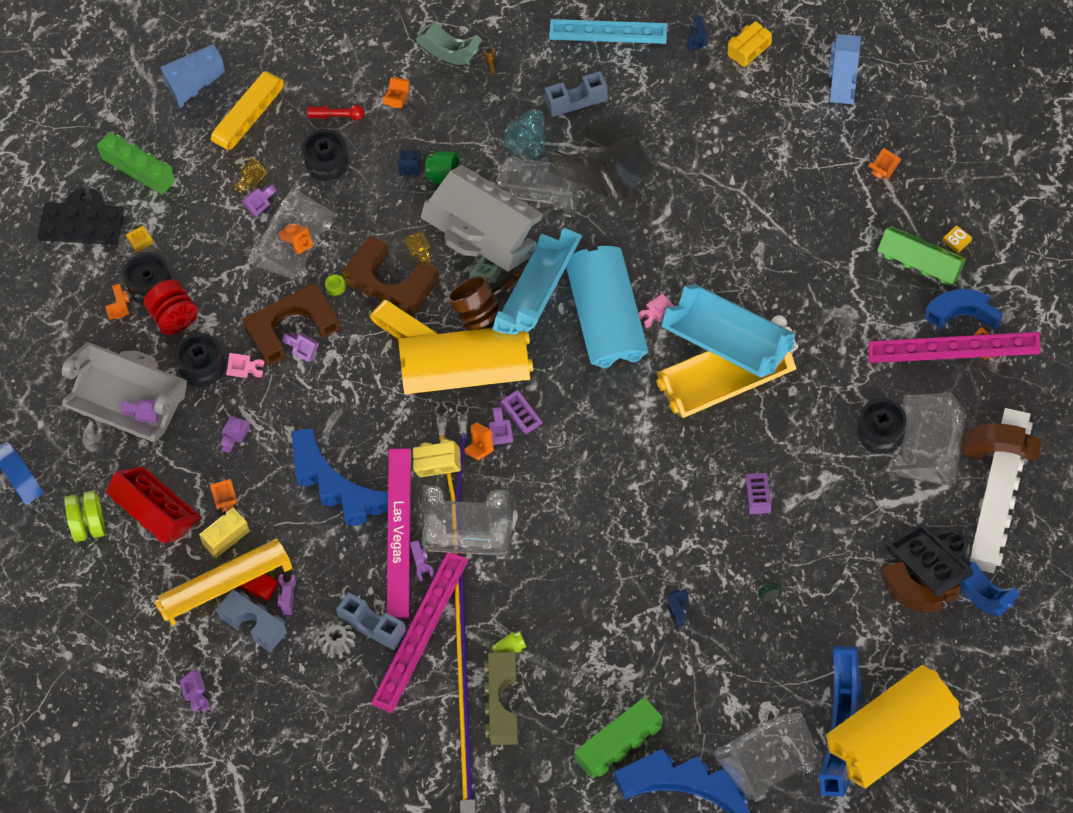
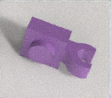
M267 184L262 190L255 188L242 200V203L251 215L256 217L270 205L267 199L277 189L273 184L270 186Z
M290 332L289 335L284 333L282 339L284 343L294 347L292 350L293 354L307 362L313 361L319 342L303 333L297 335L293 332Z
M138 399L137 405L130 402H121L120 411H123L125 416H135L136 422L157 423L158 414L154 411L157 400Z
M501 407L493 408L494 422L489 423L493 445L513 442L510 420H503Z
M233 416L229 417L221 432L223 437L220 443L223 446L222 451L230 453L235 442L242 443L250 428V422Z
M418 540L410 542L418 580L423 581V572H428L430 577L434 578L433 568L424 562V560H428L425 547L420 548Z
M280 574L279 583L282 587V593L278 594V607H281L283 615H292L296 578L295 575H291V580L284 582V576Z
M192 670L180 680L185 701L191 702L190 706L193 711L201 707L202 712H205L210 707V704L202 695L205 687L199 670Z

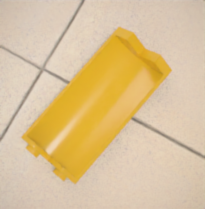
M493 328L398 339L404 394L529 380V372L533 371L532 359H528L526 344H530L529 332L519 331L518 334H505L494 331Z
M705 351L656 372L658 376L656 383L660 391L664 390L670 402L672 412L674 414L678 413L684 418L796 370V366L790 351L787 352L772 374L759 377L710 351Z
M276 538L158 595V599L154 602L159 612H161L164 621L169 620L173 626L176 624L174 617L279 566L286 572L292 569V565L286 551Z
M921 665L827 733L829 753L846 761L849 780L866 789L961 717L958 708L959 702L935 670H930L926 666Z

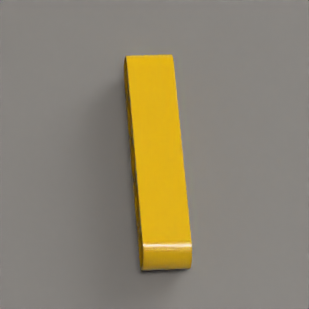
M264 71L214 129L211 141L226 150L234 148L280 93L284 84L283 79Z
M383 300L370 314L371 320L376 325L397 339L437 334L387 300Z

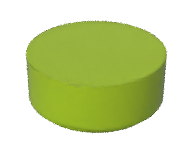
M337 274L329 276L325 280L326 291L333 296L342 294L346 289L344 278Z

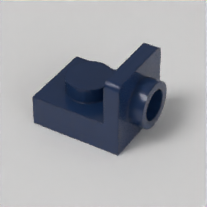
M701 16L694 17L693 26H691L692 35L687 36L689 50L707 46V32Z
M400 150V159L398 160L399 174L407 176L419 175L420 150Z
M687 589L675 590L666 596V607L676 628L685 625L687 611L683 603L688 601Z

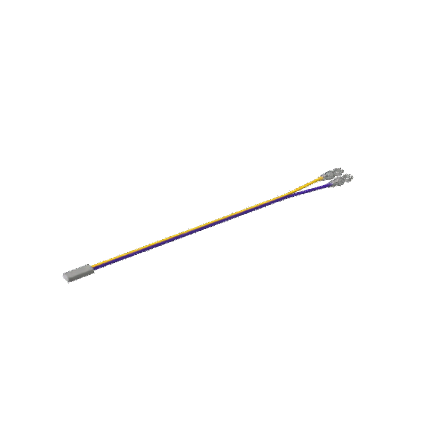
M460 401L456 406L458 414L457 426L459 427L461 439V471H458L456 499L451 473H446L451 496L453 553L462 556L460 492L464 449L469 426V418L467 416L469 407L466 401H464V406L468 410L464 415L457 411ZM438 403L435 407V414L437 416L436 427L438 429V437L441 442L446 440L448 420L446 415L448 414V409L443 416H440L436 412L437 408H439ZM462 573L455 587L463 787L460 813H476L471 784Z

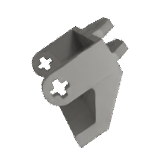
M460 165L448 173L432 197L425 201L420 218L445 233L446 245L460 254L475 257L482 255L506 271H510L528 260L535 251L537 242L530 238L525 239L531 227L541 221L543 213L529 206L525 201L514 197L510 192L499 188L492 181L481 177L477 172Z
M87 342L67 358L62 367L63 377L74 379L77 376L72 392L63 399L62 406L81 415L96 419L101 423H106L119 430L134 434L137 437L155 442L165 433L178 404L185 398L187 380L159 370L156 359L142 352L122 351L118 354ZM138 399L157 400L154 407L155 413L158 414L157 423L136 422L135 416L123 415V411H120L121 402H130L137 405Z

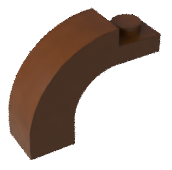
M984 424L976 426L963 434L960 453L981 460L985 455L992 452H1009L1035 461L1039 458L1041 439L1026 434V428L1019 426Z
M904 561L882 567L881 579L888 593L898 603L911 610L919 612L941 611L943 601L951 602L959 597L960 584L936 597L927 587L916 583L910 577Z

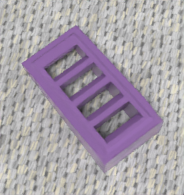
M519 390L501 400L499 404L502 410L525 435L543 423ZM516 401L518 404L512 408L510 405ZM522 407L523 410L516 414L515 411ZM527 413L529 416L521 421L520 417ZM532 419L534 423L526 427L524 424Z
M767 473L745 474L749 514L771 513ZM763 479V482L751 483V480ZM764 486L762 489H752V487ZM755 493H764V494H765V495L753 496V494H755ZM753 500H765V502H754Z

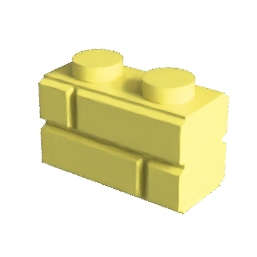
M446 439L442 440L440 444L422 443L420 447L413 448V469L419 477L461 471L460 448L455 441Z
M232 508L226 515L220 517L199 535L204 547L217 558L250 531L246 520Z

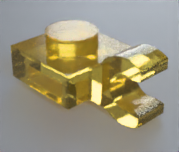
M252 158L239 172L243 177L233 185V188L237 192H244L249 185L252 187L256 186L268 171L256 158Z
M422 231L403 239L412 258L418 256L420 262L422 261L432 266L429 261L431 258L427 253L431 250L430 244Z

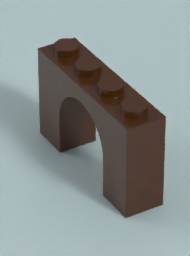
M369 235L342 271L345 283L351 288L361 290L368 297L373 296L379 299L380 302L387 300L414 317L440 281L438 270L421 261L404 282L396 285H386L379 282L374 275L388 256L387 244Z
M316 283L307 285L294 294L286 295L283 299L268 304L265 308L255 313H250L242 319L245 331L266 366L285 358L283 346L274 333L276 325L285 317L301 315L308 318L322 339L341 330L336 314Z

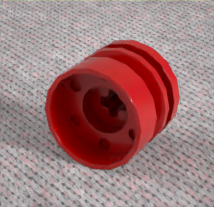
M166 280L155 285L146 294L143 301L145 309L154 318L156 325L165 335H173L187 329L195 321L199 312L196 304L193 303L182 284L177 280Z

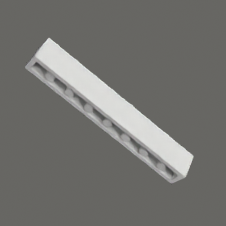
M1005 408L1001 424L1026 428L1025 433L1029 435L1033 423L1029 422L1030 413ZM994 452L969 562L975 561L981 571L994 573L996 566H1001L1003 554L999 553L1000 547H1005L1007 534L1003 533L1004 529L1010 526L1012 515H1008V511L1014 508L1016 500L1012 493L1013 490H1018L1020 478L1016 477L1017 471L1022 472L1025 460L1013 453Z

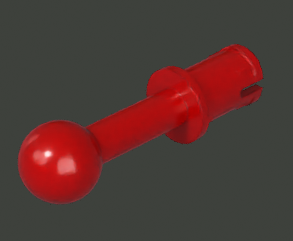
M327 105L321 107L307 106V119L325 118L327 120L328 117H350L353 120H360L364 116V109L360 105H353L350 109H328Z

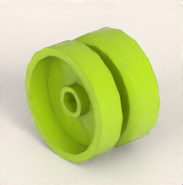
M96 490L84 492L82 498L83 506L76 494L65 496L66 518L75 543L87 540L88 529L94 538L106 536L103 512Z

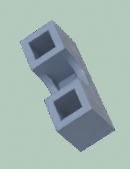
M601 71L583 76L582 83L574 89H566L564 83L544 88L545 102L551 117L608 100L607 84Z
M232 589L216 608L219 618L235 629L247 620L257 622L250 632L253 641L271 653L287 633L284 620L278 615L272 616L269 614L268 610L260 603L254 604L251 602L249 596L244 592L238 593Z
M349 592L336 609L339 621L342 620L346 625H350L355 630L394 651L406 635L404 622L386 612L383 617L376 614L368 607L366 601Z

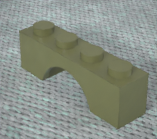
M515 652L488 653V661H484L485 675L489 674V682H485V695H489V703H485V716H489L490 723L485 724L486 738L490 737L491 745L518 744L517 715L507 711L499 701L503 690L508 685L517 681Z

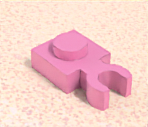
M662 293L646 304L647 310L640 311L638 313L640 320L642 318L648 319L644 322V327L648 328L652 325L654 319L660 323L664 318L666 308L674 305Z
M229 353L226 375L247 378L248 373H252L255 377H262L263 371L257 370L256 367H264V361L258 359L251 362L248 355Z

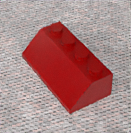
M144 466L115 472L105 492L115 503L123 507L130 516L138 520L142 527L148 529L156 536L157 540L164 544L178 540L201 518L200 514Z

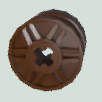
M477 276L462 282L448 296V301L454 311L459 313L458 318L462 321V325L466 330H476L488 325L495 320L498 312L503 310L497 296L492 294L489 282L483 276Z

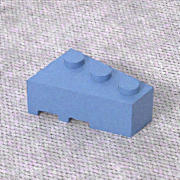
M837 34L836 42H832L829 78H832L830 102L854 104L861 36Z
M214 44L160 67L164 82L180 109L184 106V102L190 97L194 98L202 87L210 85L225 72L222 57Z

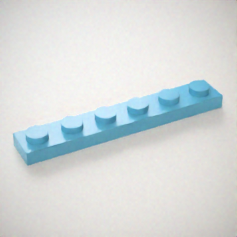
M551 19L549 38L550 40L666 44L667 23Z

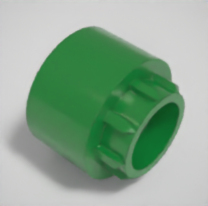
M435 151L434 154L428 155L425 163L426 178L429 181H433L434 185H440L451 170L460 166L458 152Z

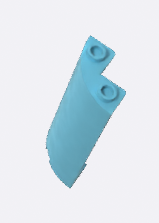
M563 228L559 240L544 234L540 235L537 247L502 312L499 311L496 315L493 326L494 331L505 334H518L519 331L528 332L534 328L582 238L581 234Z
M598 246V250L588 252L587 249L574 253L566 268L590 363L601 368H607L619 358L630 362L639 361L649 351L621 248Z
M696 284L684 286L679 305L666 308L661 327L759 377L772 374L787 352H790L794 346L795 333Z

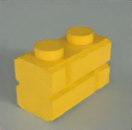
M756 21L750 26L746 25L740 35L734 36L729 40L728 56L734 61L736 60L742 67L747 66L771 45V32L763 28Z

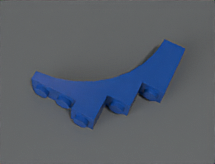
M313 428L291 431L298 486H312L318 483L322 506H335L338 503H342L346 525L358 526L362 523H367V515L369 514L380 515L383 512H388V492L375 491L358 486L333 470L318 449Z
M835 646L833 649L834 703L831 730L865 705L863 684L860 682L858 647ZM827 748L824 763L819 773L821 795L844 797L851 782L848 777L846 761L829 753V748Z
M661 749L614 772V781L624 800L641 793L659 790L680 791L709 800L727 813H750L747 808L748 801L745 795L741 793L744 790V782L746 780L740 769L736 770L734 764L710 775L707 764L705 762L701 763L698 756L675 767L671 755H666L664 750Z

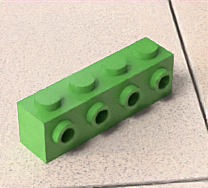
M109 132L97 145L101 159L161 195L175 182L172 168L168 163L160 162L154 155L143 152L136 144L126 142L120 135L116 136Z
M893 226L886 228L877 250L882 253L884 258L889 260L896 259L904 267L919 269V273L922 275L939 278L938 281L945 285L957 282L966 261L964 257Z
M645 697L574 751L575 761L592 780L596 776H603L609 770L610 765L614 762L619 763L622 761L629 750L632 748L637 749L643 744L647 736L650 734L655 735L661 729V714Z

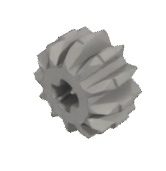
M332 620L330 627L324 624V631H320L318 634L320 638L318 644L319 647H322V652L324 654L329 653L331 658L338 654L339 658L342 659L343 652L350 655V648L355 647L354 639L356 638L355 633L351 632V626H345L342 620L338 625Z

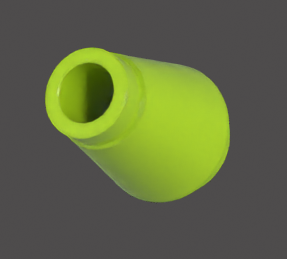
M514 631L492 646L494 653H518L527 647L520 631L516 633Z

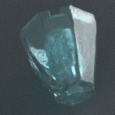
M527 110L506 127L504 145L515 156L521 157V154L527 155L526 158L532 159L543 153L545 148L544 115L539 110Z

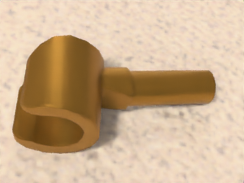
M492 47V53H486L484 49V60L489 64L491 75H495V49Z

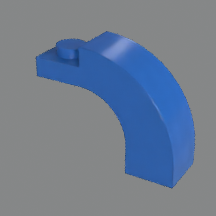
M957 289L945 292L935 298L926 308L925 319L942 330L952 318L960 315H970L996 330L1001 324L1003 314L996 307L989 305L990 297L988 295L970 289Z
M8 442L1 444L0 470L13 487L19 499L27 505L44 493L13 447Z
M975 561L966 563L972 568L973 575L959 583L961 586L960 591L974 605L992 616L999 617L1015 604L1014 599L1020 595L1016 588H999L984 575Z

